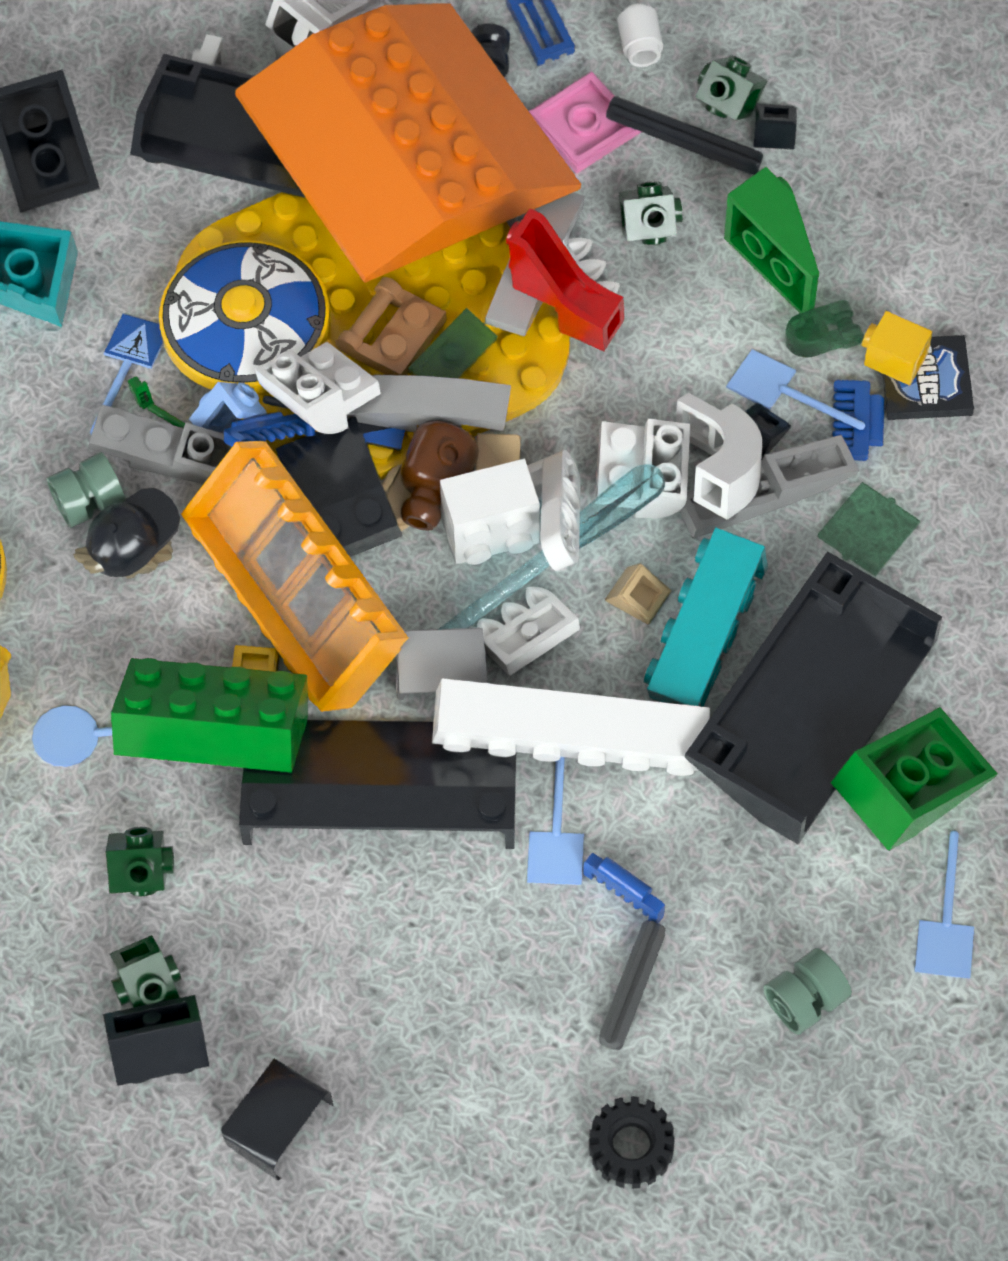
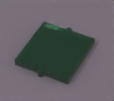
M862 482L818 533L817 537L840 552L843 560H852L876 577L917 528L920 520L896 505V500L893 497L886 498Z

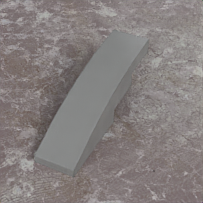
M574 192L534 209L547 218L566 248L568 247L570 232L583 210L585 196ZM509 261L485 317V324L525 336L543 302L513 289Z
M371 375L378 380L381 394L346 415L347 420L356 416L359 423L401 429L408 432H415L417 425L428 421H443L459 427L462 424L504 431L511 385L432 376Z
M842 435L764 455L761 462L760 483L756 495L745 508L726 520L695 502L694 490L687 492V501L680 510V513L692 538L713 533L715 527L724 529L818 494L857 475L859 468Z

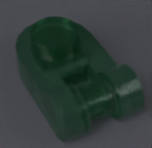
M840 300L793 316L787 323L784 339L786 347L791 353L799 357L808 358L839 348L847 349L862 343L865 335L860 325L854 324L851 318L853 311L849 302ZM827 324L836 325L838 329L829 331Z

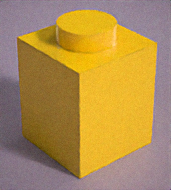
M885 311L879 324L871 323L863 338L862 347L867 348L864 365L911 386L929 353L933 331Z

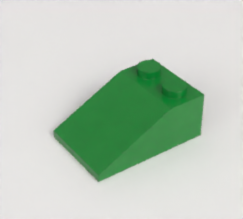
M764 167L728 193L724 239L806 320H809L814 316L819 270L791 186L784 178L776 177L767 167Z
M939 707L855 751L832 780L831 784L885 848L890 851L915 837L995 778L998 773L942 708Z

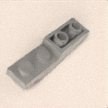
M101 404L88 449L130 461V468L200 484L206 482L232 448L224 442L223 433L185 423L183 429Z

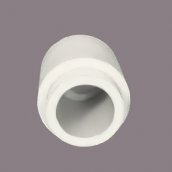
M640 3L628 6L617 18L623 54L633 66L647 67L659 61L661 51L663 50L657 12L654 8Z

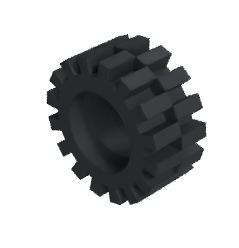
M631 1096V1102L624 1103L623 1097L615 1099L614 1106L610 1107L608 1103L603 1106L600 1116L595 1115L589 1134V1155L592 1156V1164L595 1170L600 1169L602 1178L607 1182L613 1179L618 1187L624 1188V1184H632V1189L640 1188L641 1183L647 1182L648 1186L656 1182V1177L659 1174L663 1176L667 1171L674 1152V1128L671 1121L667 1122V1113L662 1108L659 1111L654 1109V1102L647 1099L646 1104L639 1103V1097ZM636 1127L644 1131L650 1140V1147L646 1154L636 1159H627L619 1155L613 1146V1139L621 1129Z

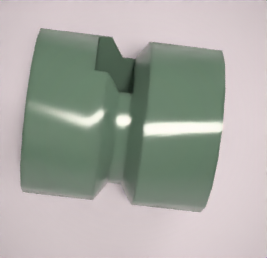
M102 452L81 461L77 471L66 468L46 478L54 502L70 529L92 519L94 510L102 511L111 504L126 500L121 484L110 462Z
M814 948L795 962L794 973L783 971L763 987L765 998L772 1010L787 1028L797 1035H801L821 1020V1010L832 1012L852 996L851 987L839 966L819 948Z

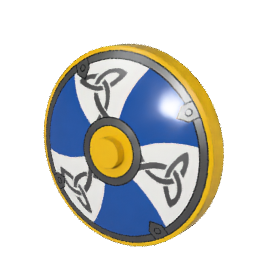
M239 240L218 244L203 250L190 258L175 272L161 298L159 323L163 343L169 357L176 367L189 379L210 390L218 382L244 383L254 389L257 394L267 391L260 385L255 369L289 349L302 357L324 344L329 334L330 310L328 296L322 280L311 265L302 257L273 243Z

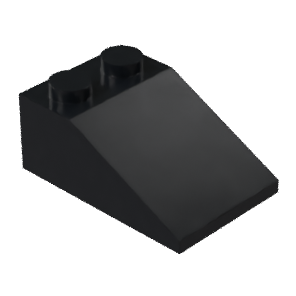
M63 69L1 87L0 149L20 213L100 190Z
M356 416L347 420L349 428L334 434L315 432L314 436H305L275 448L280 462L350 557L403 536Z

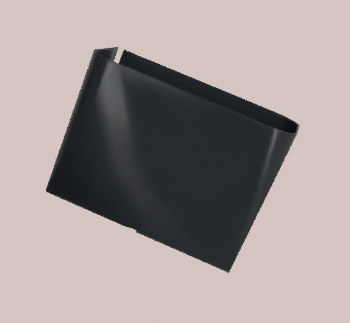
M273 1058L249 1093L246 1094L221 1128L224 1142L235 1152L279 1181L281 1177L275 1174L277 1161L321 1100L334 1107L331 1093Z

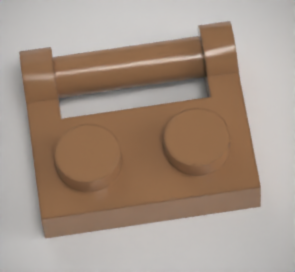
M383 277L375 287L376 294L350 330H344L336 340V344L345 354L385 375H408L446 322V311L402 289L393 279ZM389 304L399 308L372 346L363 342Z

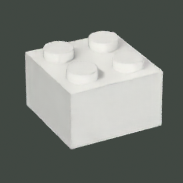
M525 458L440 480L442 522L455 564L467 562L468 564L476 565L487 561L491 555L506 551L512 554H519L531 549L533 544L540 543V503Z

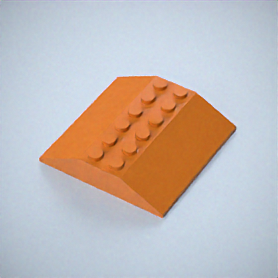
M450 3L383 5L316 32L237 88L235 92L242 106L364 283L525 214L529 208L534 210L581 189L582 184Z

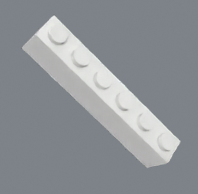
M442 678L436 690L432 743L443 744L444 749L453 752H466L471 747L488 749L489 754L500 757L514 756L515 752L533 754V758L540 761L552 762L560 760V757L576 758L579 764L585 766H601L605 762L622 763L624 769L632 771H645L651 766L667 768V773L672 775L687 776L692 775L694 770L699 771L685 759V753L709 721L710 708Z

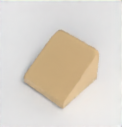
M638 563L625 569L605 598V601L640 621L650 624L672 590L645 566Z

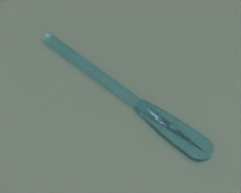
M650 464L636 466L580 512L579 549L609 532L656 499L665 487V478L661 470ZM543 550L438 630L469 628L550 566Z

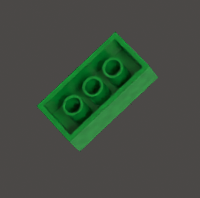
M131 658L111 710L113 754L292 773L308 720L307 675L294 674L287 671L273 672L243 667L202 665L196 662L179 663L159 661L153 658Z

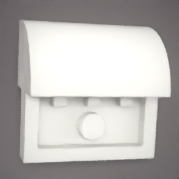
M328 342L318 346L302 357L289 349L255 369L260 385L315 430L324 434H334L348 429L346 415L381 394L378 380Z
M647 419L645 427L602 421L598 437L595 505L635 510V518L658 519L679 512L687 501L690 424Z

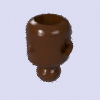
M428 421L421 424L415 430L400 471L401 482L406 490L411 493V497L403 502L400 513L403 522L407 525L423 531H430L436 528L442 515L440 510V480L474 471L479 447L475 438L468 431L443 421Z

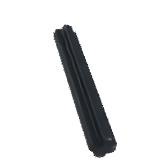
M614 96L608 106L606 117L609 120L751 175H755L759 171L763 161V153L621 97Z

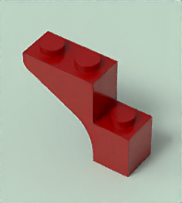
M529 208L521 222L516 221L511 226L506 239V244L509 245V269H511L513 289L555 307V312L558 313L559 332L604 352L625 320L624 297L601 286L583 272L547 218L540 212Z

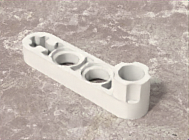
M566 450L527 465L537 497L542 501L541 546L548 563L555 571L579 561L581 481L577 466L572 456Z

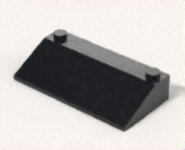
M163 54L136 111L130 155L141 157L149 163H166L306 198L235 95L236 89L253 78L254 75Z
M827 551L687 750L685 759L759 822L799 845L836 789L831 784L832 780L853 753L867 745L938 640L942 616Z
M307 720L292 773L243 768L239 817L243 845H252L253 828L502 832L505 835L506 849H515L517 752H515L514 756L500 757L489 754L488 749L471 747L466 752L448 751L443 748V744L432 743L434 722Z

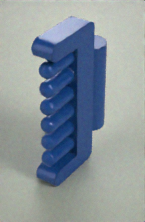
M836 380L833 385V390L836 392L833 395V399L835 401L850 402H835L833 408L864 422L865 428L859 430L834 418L836 420L832 423L834 429L853 430H834L832 436L842 435L854 460L866 461L869 455V446L881 447L884 444L885 398L881 395H870L869 381Z
M281 412L234 421L231 423V428L223 430L224 442L231 447L236 442L266 440L273 442L276 438L283 440L285 435L292 438L295 433L300 436L303 434L306 436L315 435V429L298 415L283 416Z
M591 853L585 860L583 874L587 878L592 880L596 876L597 882L600 884L605 882L608 890L614 888L615 895L618 897L623 895L626 903L633 902L634 909L642 908V914L648 916L649 921L659 923L663 919L665 904L651 894L652 888L609 857L603 860L595 853Z

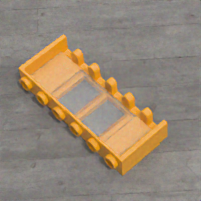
M236 442L181 515L191 528L192 535L201 542L213 559L217 570L225 576L233 587L239 601L247 607L255 618L263 635L272 642L284 659V664L288 670L294 674L307 675L309 700L318 707L320 712L351 708L401 651L400 647L409 637L267 442Z

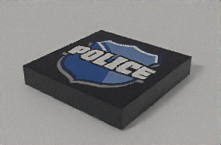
M965 335L931 337L929 353L911 386L882 373L887 420L973 416L974 402Z

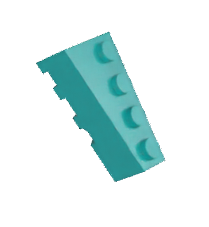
M0 221L1 305L62 327L78 256L72 231Z
M716 527L711 539L704 537L699 545L695 562L700 565L694 579L688 577L685 579L678 596V602L683 605L677 619L669 618L661 636V642L666 644L659 660L652 658L644 676L643 682L649 684L647 687L649 697L659 702L704 707L723 665V661L719 660L722 652L726 654L729 652L737 636L740 621L736 620L738 612L743 614L745 611L748 612L754 599L753 593L757 581L753 580V578L763 579L768 568L765 546Z

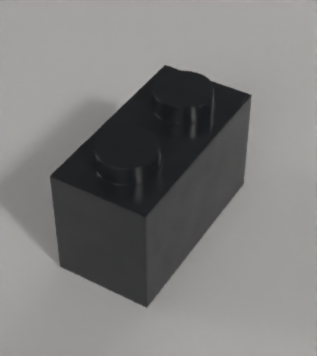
M195 995L103 1014L117 1086L129 1083L139 1084L149 1079L176 1073L186 1074L195 1069L210 1066Z

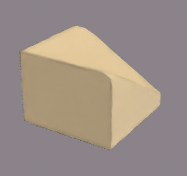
M477 433L479 454L476 461V471L520 460V435Z

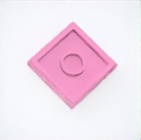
M593 72L588 73L529 111L561 157L576 174L641 133L606 117L608 106L614 95Z

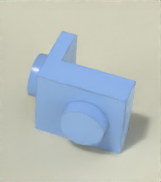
M218 382L211 391L200 399L199 407L189 420L193 425L223 433V430L229 428L236 418L248 419L266 415L267 412L259 403L258 394L247 384Z

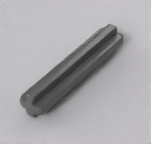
M646 920L641 925L599 1034V1043L607 1048L620 1050L624 1045L665 937V927L659 923Z

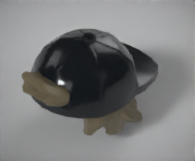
M156 488L141 489L123 502L114 503L104 508L94 518L89 527L86 546L75 549L73 556L91 574L101 573L109 577H126L128 579L134 578L138 573L149 574L158 567V564L172 559L171 539L177 533L180 524L178 509L173 500L163 491Z

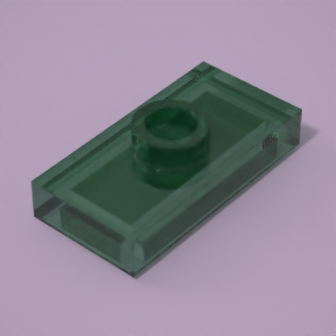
M466 308L408 368V373L412 376L460 379L497 341L498 336Z

